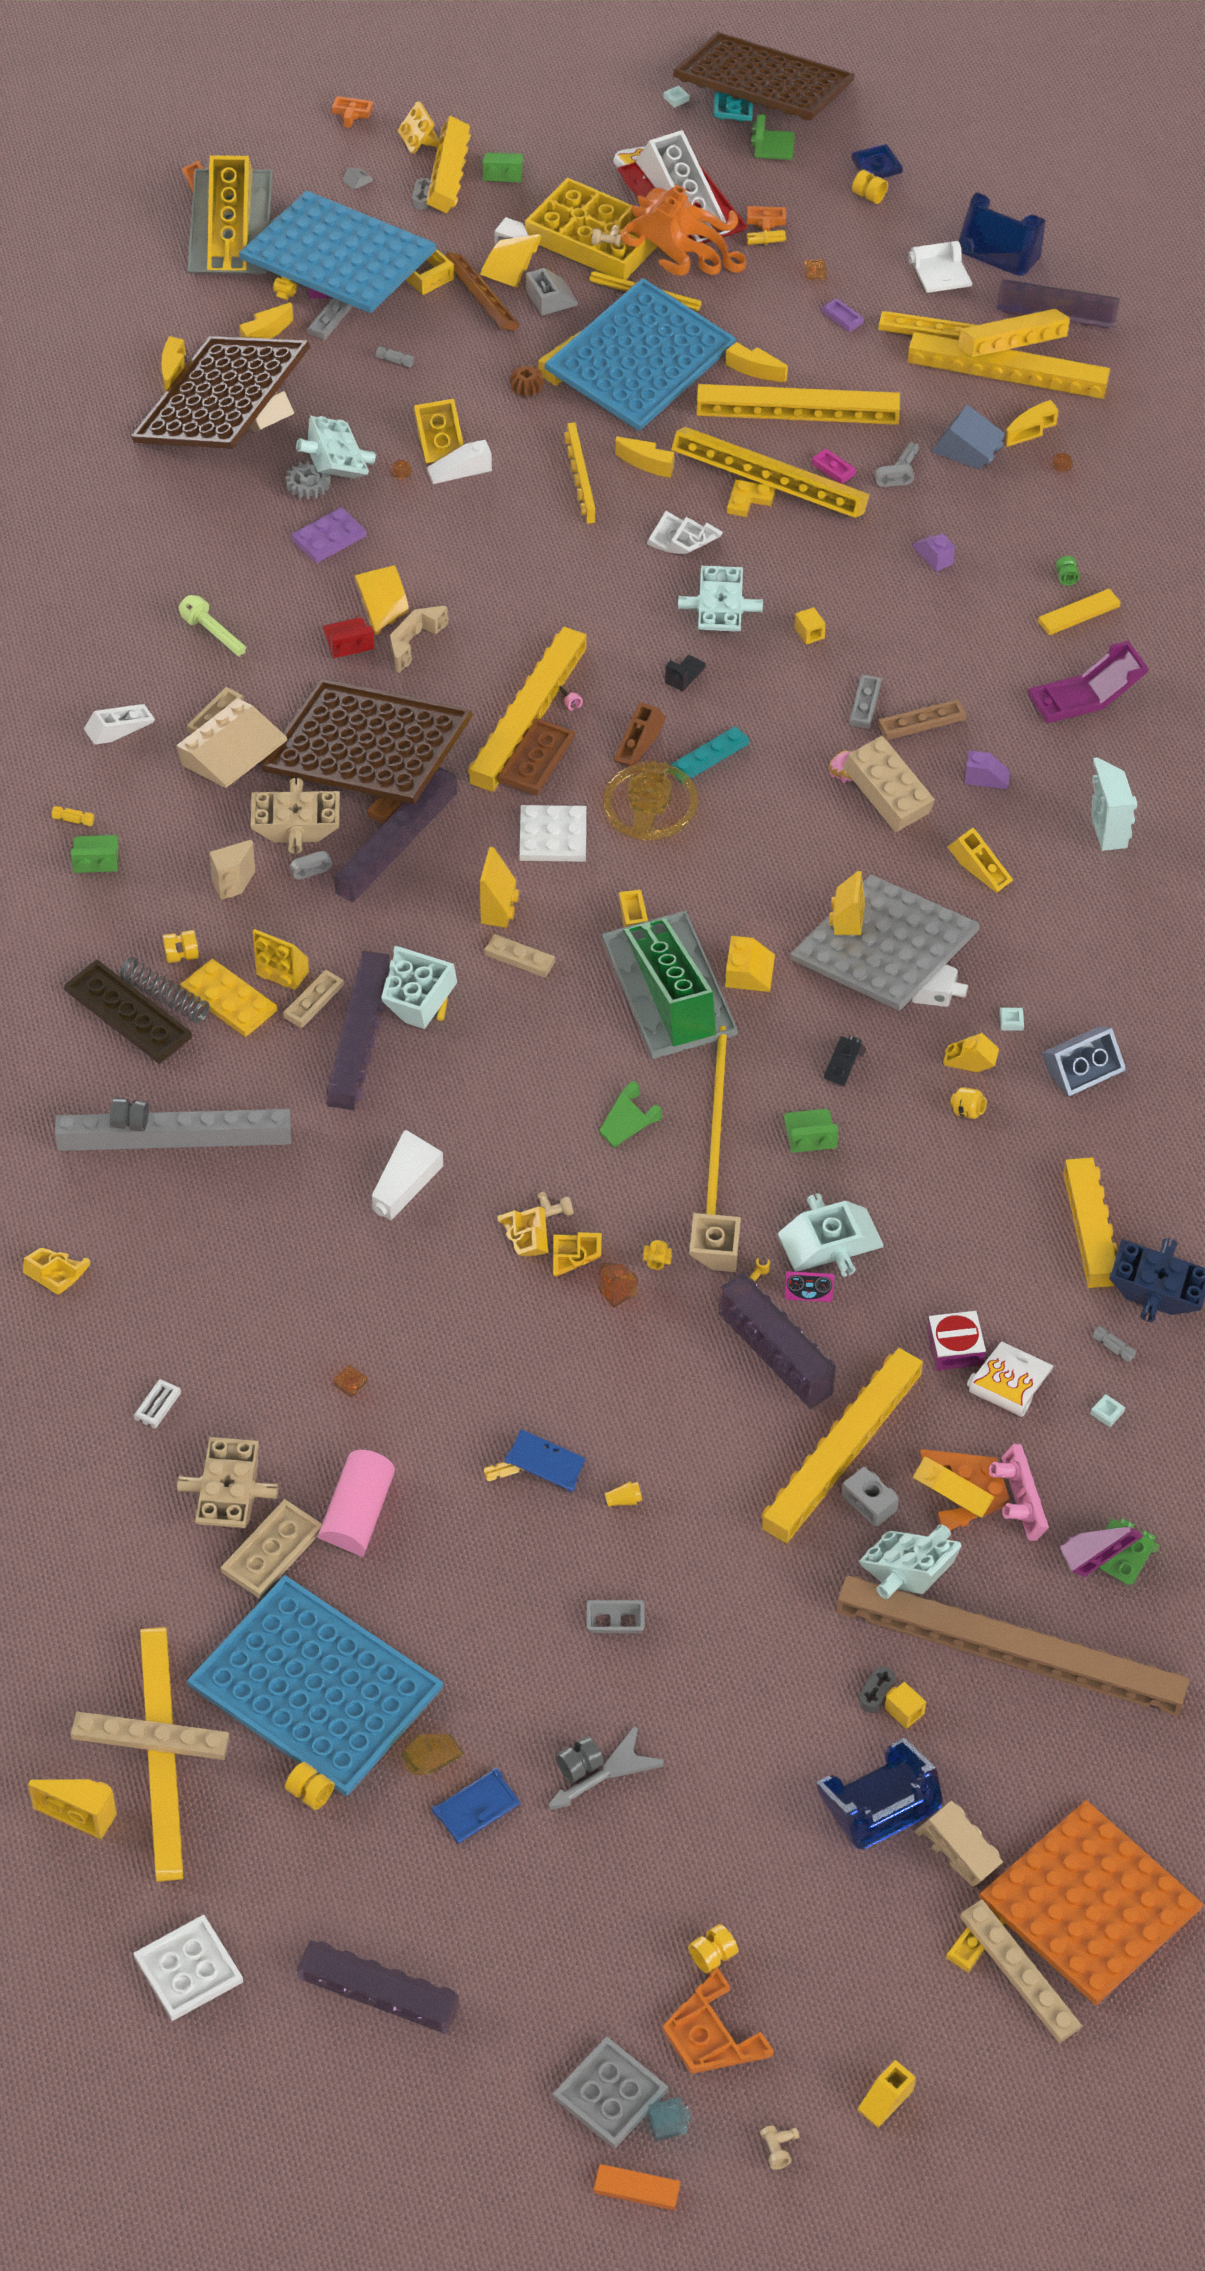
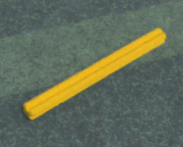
M595 271L591 272L590 282L627 292L636 284L635 282ZM664 291L693 311H699L701 308L700 300Z

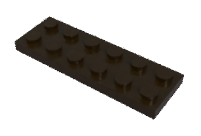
M95 960L64 984V990L158 1064L192 1038V1032L99 960Z

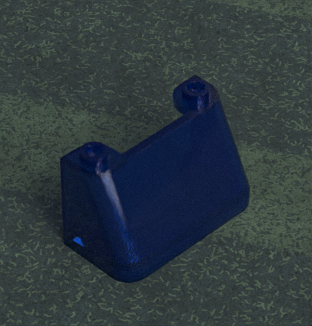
M976 192L970 200L958 240L961 246V253L1011 274L1025 275L1041 257L1046 219L1036 215H1029L1023 218L1022 221H1018L989 209L990 199L984 194Z
M906 1738L888 1747L885 1752V1766L843 1786L841 1779L835 1775L827 1776L816 1782L818 1793L849 1841L858 1849L868 1848L933 1815L942 1806L943 1797L936 1767Z

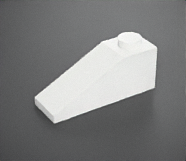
M486 440L467 443L427 467V471L433 484L492 471V454Z
M145 704L98 710L93 712L84 730L95 745L113 742L153 723L155 719Z

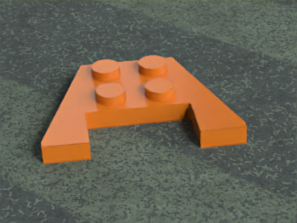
M926 1449L920 1450L921 1462L926 1456L994 1496L983 1517L1009 1503L1010 1498L1004 1478H993L989 1474L990 1465L993 1462H998V1458ZM963 1507L940 1511L937 1514L939 1524L945 1525L950 1532L959 1526L962 1528L968 1525L971 1520L979 1517Z
M718 1967L710 1973V1976L703 1984L701 1983L689 2000L684 2002L662 2026L663 2033L691 2074L774 2056V2050L762 2032L737 2045L710 2006V2002L730 1991V1985Z

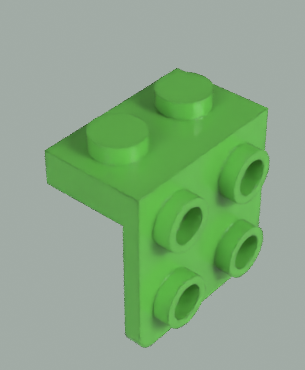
M758 114L757 122H753L751 146H755L754 157L791 160L793 158L795 134L787 131L765 130V115Z
M486 153L485 158H483V181L521 182L523 155L518 153Z
M116 835L75 837L74 849H71L73 873L118 871V837Z
M828 1109L790 1112L784 1115L791 1153L837 1148L838 1127L837 1124H832L831 1114Z
M1112 1518L1106 1530L1122 1527L1134 1528L1135 1524L1124 1518H1121L1120 1521ZM1143 1530V1537L1098 1568L1122 1582L1132 1585L1151 1552L1156 1553L1160 1544L1155 1542L1156 1536Z

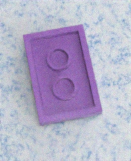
M340 507L294 532L291 536L292 541L315 563H318L366 537V529Z

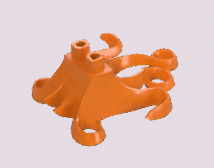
M675 185L674 188L671 187L667 191L663 188H654L646 197L638 195V203L641 207L632 205V212L636 219L628 223L620 233L621 240L625 244L639 246L646 238L649 239L679 264L677 265L665 259L658 261L663 268L674 275H686L690 270V258L685 252H695L699 255L698 264L703 272L710 275L718 274L721 270L719 255L710 246L687 237L688 235L696 234L712 240L719 247L723 255V265L726 269L738 273L746 268L745 255L741 252H728L723 237L713 228L702 222H708L722 231L733 230L738 223V217L734 211L729 212V220L727 223H724L712 213L692 205L688 200V196L685 195L686 189L679 185ZM628 232L636 233L638 238H632ZM730 257L736 258L739 264L734 263ZM704 260H711L714 266L707 265Z

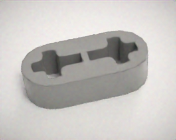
M420 178L415 183L412 199L413 206L416 209H426L429 207L426 201L431 180L428 178Z
M909 465L883 466L874 473L876 483L881 487L907 485L914 480L913 469Z
M319 851L295 859L289 868L294 878L304 879L328 871L332 867L333 862L328 852Z

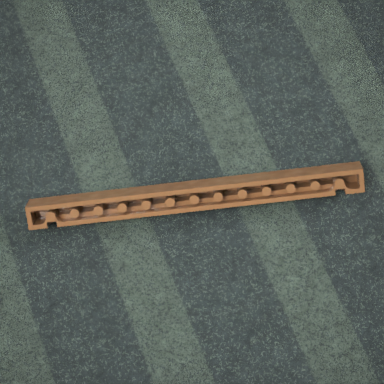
M846 1575L838 1598L836 1613L852 1618L860 1616L866 1618V1622L1145 1707H1150V1705L1160 1707L1159 1711L1178 1717L1180 1715L1190 1678H1186L1179 1673L1166 1672L1153 1665L1146 1666L1129 1658L1110 1655L1103 1650L1087 1648L1080 1643H1070L1060 1640V1638L1053 1635L1047 1636L1037 1633L1030 1628L1011 1625L1007 1621H997L980 1613L974 1614L964 1611L957 1606L944 1605L934 1599L915 1596L908 1591L901 1592L896 1590L889 1599H884L876 1590L880 1584L868 1582L861 1577Z

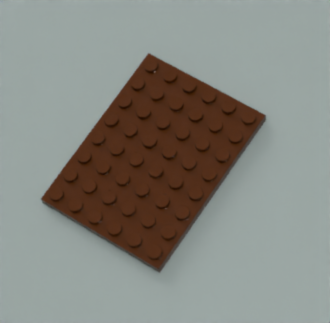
M721 32L714 34L673 71V77L678 78L682 82H691L701 88L707 87L719 93L730 94L733 98L746 99L753 104L765 105L768 109H778L788 115L800 116L804 120H813L854 81L855 76L854 73Z
M209 336L132 434L133 442L233 449L299 361L304 357L310 348L308 340Z
M320 679L283 732L287 737V741L269 754L261 764L264 772L300 778L310 782L415 804L473 717L472 710Z

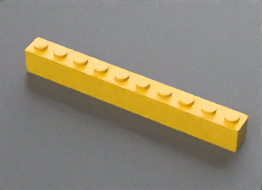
M918 332L913 333L909 346L908 363L1104 399L1109 381L1110 368L1010 349L971 357L958 348L959 340Z
M698 384L697 416L876 424L899 423L900 393Z
M688 427L677 430L671 449L675 452L854 518L865 513L870 495L868 493Z
M564 626L559 634H555L550 648H546L542 660L536 663L533 674L527 677L525 686L517 692L513 704H509L505 716L499 719L494 733L491 732L489 734L486 745L480 748L476 760L470 763L468 768L470 784L494 792L500 783L498 782V775L536 718L541 719L560 691L559 686H563L586 651L587 634Z
M899 1347L893 1355L889 1354L886 1357L880 1371L876 1370L872 1375L870 1384L867 1387L861 1388L857 1395V1400L846 1407L840 1421L836 1420L833 1423L829 1435L826 1438L822 1437L816 1447L817 1450L813 1455L809 1454L805 1458L803 1467L799 1472L795 1471L792 1474L789 1484L785 1489L781 1488L772 1506L768 1505L761 1515V1518H763L762 1529L786 1544L790 1541L922 1374V1360Z

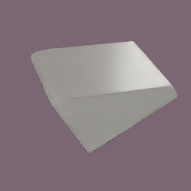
M347 168L343 181L352 189H358L373 180L362 168Z

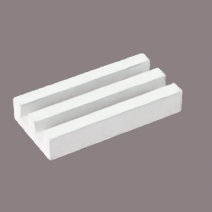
M159 1379L134 1414V1419L137 1421L142 1420L145 1425L149 1423L152 1428L156 1429L181 1394V1389ZM164 1387L165 1390L163 1391V1393L160 1395V1397L157 1398L148 1414L145 1415L144 1413L146 1412V1410L149 1408L151 1403L154 1401L156 1396Z

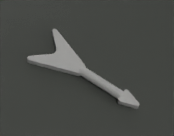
M633 1727L604 1764L603 1769L565 1792L560 1790L549 1803L548 1808L553 1810L569 1806L570 1800L606 1778L663 1767L664 1761L657 1758L638 1756L634 1753L638 1728Z

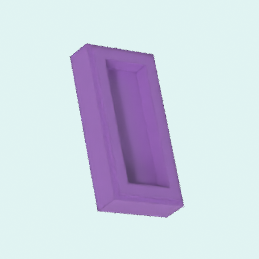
M837 298L822 307V313L848 332L864 323L862 316Z

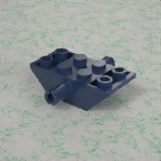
M1164 1238L1160 1252L1124 1239L1120 1242L1109 1279L1127 1300L1144 1305L1140 1314L1141 1319L1144 1321L1149 1313L1147 1322H1153L1156 1318L1157 1310L1170 1315H1176L1202 1309L1205 1299V1268L1173 1257L1177 1247V1242L1174 1239L1171 1242V1246H1168L1170 1238Z

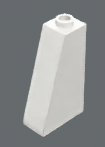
M405 1130L372 1194V1209L375 1213L392 1220L443 1167V1152Z

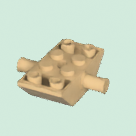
M293 778L289 782L290 792H252L251 829L274 843L289 842L288 851L290 853H294L295 846L296 853H300L302 851V842H319L339 828L340 791L303 792V780L297 778V785H295V778Z
M209 1437L203 1476L201 1478L178 1477V1492H197L200 1495L195 1524L246 1528L251 1518L253 1499L255 1497L277 1499L278 1483L256 1482L259 1441Z

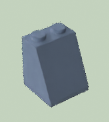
M966 405L948 426L932 451L938 455L980 470L984 464L989 465L994 459L995 455L993 452L997 453L1004 444L1001 440L1005 433L969 405Z

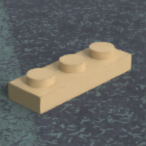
M225 687L187 725V732L191 734L236 699L239 698L244 701L243 695Z
M496 934L493 935L484 949L485 956L546 978L555 963V956Z
M325 970L283 1012L284 1018L303 1028L344 986V980Z

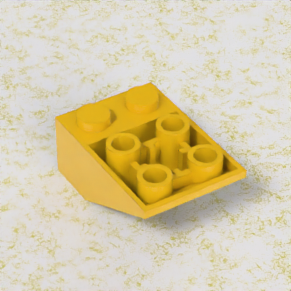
M254 929L253 942L256 975L279 983L283 987L297 990L309 972L308 957L295 945Z

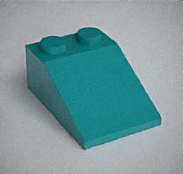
M715 91L712 117L720 120L735 119L739 122L752 121V102L742 98H733L730 94Z

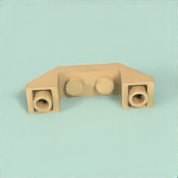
M446 606L415 609L390 634V650L396 672L400 673L404 667L409 666L411 663V645H409V642L415 634H419L423 628L436 635L441 629L446 627L449 620Z

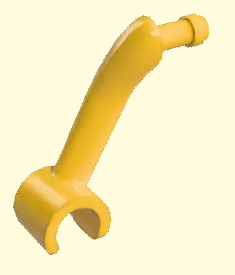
M757 1258L755 1271L745 1281L743 1286H731L730 1291L746 1293L760 1275H765L769 1272L770 1260H767L766 1265H760L759 1258Z

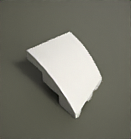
M665 511L646 544L669 553L687 554L721 537L723 532L708 523L703 527L688 517L683 521Z

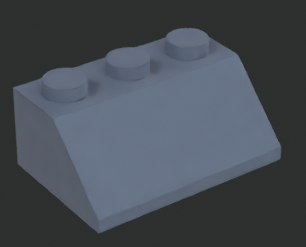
M1098 1026L1042 1052L1050 1076L1066 1096L1078 1093L1126 1070L1112 1027Z

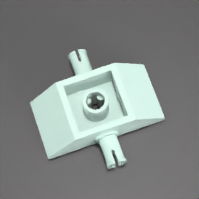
M310 416L308 440L299 438L296 444L297 452L310 453L317 472L355 479L368 475L369 470L366 463L373 465L376 454L373 451L359 450L347 422L327 419L323 416Z
M701 566L700 595L698 597L679 596L678 609H695L699 612L698 630L741 631V614L743 612L762 613L763 599H744L742 597L743 567Z
M815 1194L817 1200L814 1195L809 1196L807 1202L811 1210L801 1213L778 1233L779 1240L794 1272L836 1261L841 1275L846 1277V1270L849 1275H852L856 1270L850 1259L851 1256L883 1248L884 1244L866 1208L848 1201L825 1206L820 1194Z
M941 1524L928 1537L889 1531L882 1536V1539L874 1547L866 1552V1555L859 1563L881 1582L876 1590L884 1599H889L896 1590L923 1594L954 1563L962 1545L958 1541L946 1540L951 1536V1532L945 1525Z

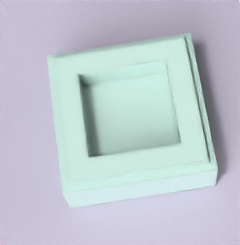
M679 85L663 92V98L674 108L690 101V95Z
M1000 1008L1001 1030H1024L1023 1008Z
M1105 1394L1091 1409L1090 1414L1108 1427H1111L1124 1413L1125 1407Z

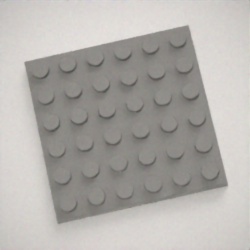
M870 874L863 881L865 910L861 935H834V927L830 926L828 916L790 954L791 960L900 1011L980 930L979 923Z

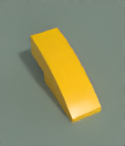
M290 302L254 314L255 320L239 325L240 337L273 338L293 321L292 303Z
M169 336L162 353L161 365L165 392L185 368L184 339Z
M736 342L726 350V365L728 367L763 380L787 381L788 365L760 348L756 347L751 351Z
M1052 400L1030 408L1015 419L1006 429L1005 446L1008 447L1043 435V429L1057 425L1058 409Z
M616 436L615 454L641 470L671 478L674 469L675 452L656 449V443Z
M641 890L619 892L623 928L648 921Z

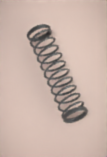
M134 957L127 959L122 965L120 977L126 982H132L134 987L139 986L141 991H146L148 995H153L155 999H160V1002L163 1004L167 1003L169 1008L174 1007L176 1012H181L183 1016H188L195 1023L202 1022L207 1016L210 1005L206 1000L201 1001L200 997L193 999L192 992L186 995V988L179 991V984L172 986V980L165 982L164 975L158 978L157 971L151 974V967L144 969V963L138 965L137 959ZM134 961L131 972L126 976L130 964ZM140 965H143L140 974L133 980L136 970ZM149 969L147 978L140 984L143 974ZM156 973L157 976L154 982L147 988L150 978ZM163 977L164 980L161 986L154 992L158 981ZM139 978L138 985H135L133 981ZM146 982V988L142 989L141 985ZM171 982L167 992L161 996L165 985ZM154 985L153 992L149 993L148 989ZM178 986L176 993L169 1000L171 991L174 987ZM161 989L160 997H156L154 994ZM184 990L182 999L176 1004L179 994ZM191 994V1000L186 1005V1007L183 1008L186 998ZM167 995V1001H162L161 998ZM175 998L174 1006H170L168 1002ZM196 999H199L195 1009L192 1012H190L191 1006L194 1003V1001ZM182 1002L181 1010H177L176 1006ZM206 1004L203 1012L195 1018L200 1007ZM189 1006L188 1014H184L183 1011Z

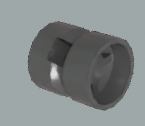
M115 1097L110 1110V1126L125 1129L129 1126L130 1130L144 1132L149 1116L148 1101L134 1100L133 1103H130L129 1099Z
M588 1736L575 1742L573 1749L567 1747L555 1754L556 1763L561 1773L570 1783H574L584 1777L586 1770L592 1772L604 1764L599 1748Z

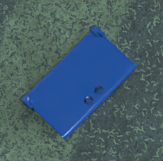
M521 1429L512 1449L509 1450L508 1455L505 1457L504 1463H510L561 1486L572 1493L575 1490L576 1479L586 1458Z
M494 1767L489 1773L439 1805L431 1807L432 1813L438 1820L442 1821L458 1844L521 1804L503 1780V1775L497 1767Z

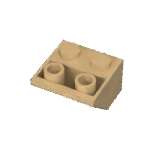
M285 391L276 392L267 403L266 407L249 427L253 432L295 414Z

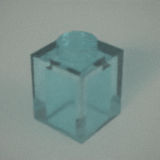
M681 2097L649 2105L648 2118L655 2141L687 2133L688 2123L691 2122V2115L688 2106H683Z

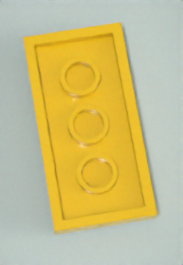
M213 958L180 984L181 989L186 988V994L193 993V999L200 997L201 1001L206 1000L209 1002V1011L245 1038L277 1012V1005Z

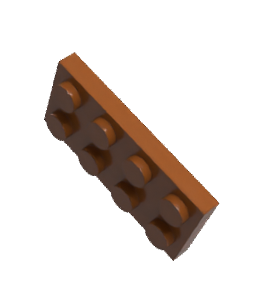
M536 718L498 775V782L538 796L574 740L575 731Z

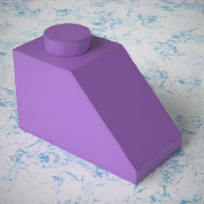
M944 534L928 536L913 543L914 549L936 572L953 564L955 546Z
M968 752L964 784L1008 789L1010 770L991 753Z

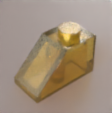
M418 1734L400 1756L405 1761L407 1769L414 1775H430L462 1757L464 1752L451 1734Z

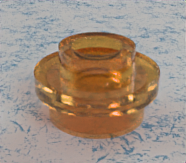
M1067 453L1057 454L1052 461L1053 468L1060 472L1070 470L1073 465L1071 456Z
M398 460L393 464L391 472L394 477L405 479L412 474V468L407 461Z

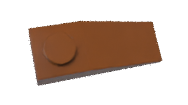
M642 702L638 703L615 754L614 761L633 767L658 737L666 719V716L658 707Z

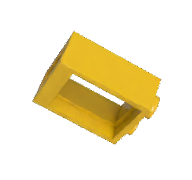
M437 249L426 259L434 268L421 275L414 271L406 279L422 295L454 280V264Z

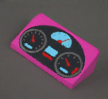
M786 1271L785 1299L832 1302L834 1274Z

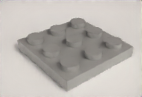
M606 2036L553 2093V2099L612 2148L616 2149L668 2092L669 2086Z

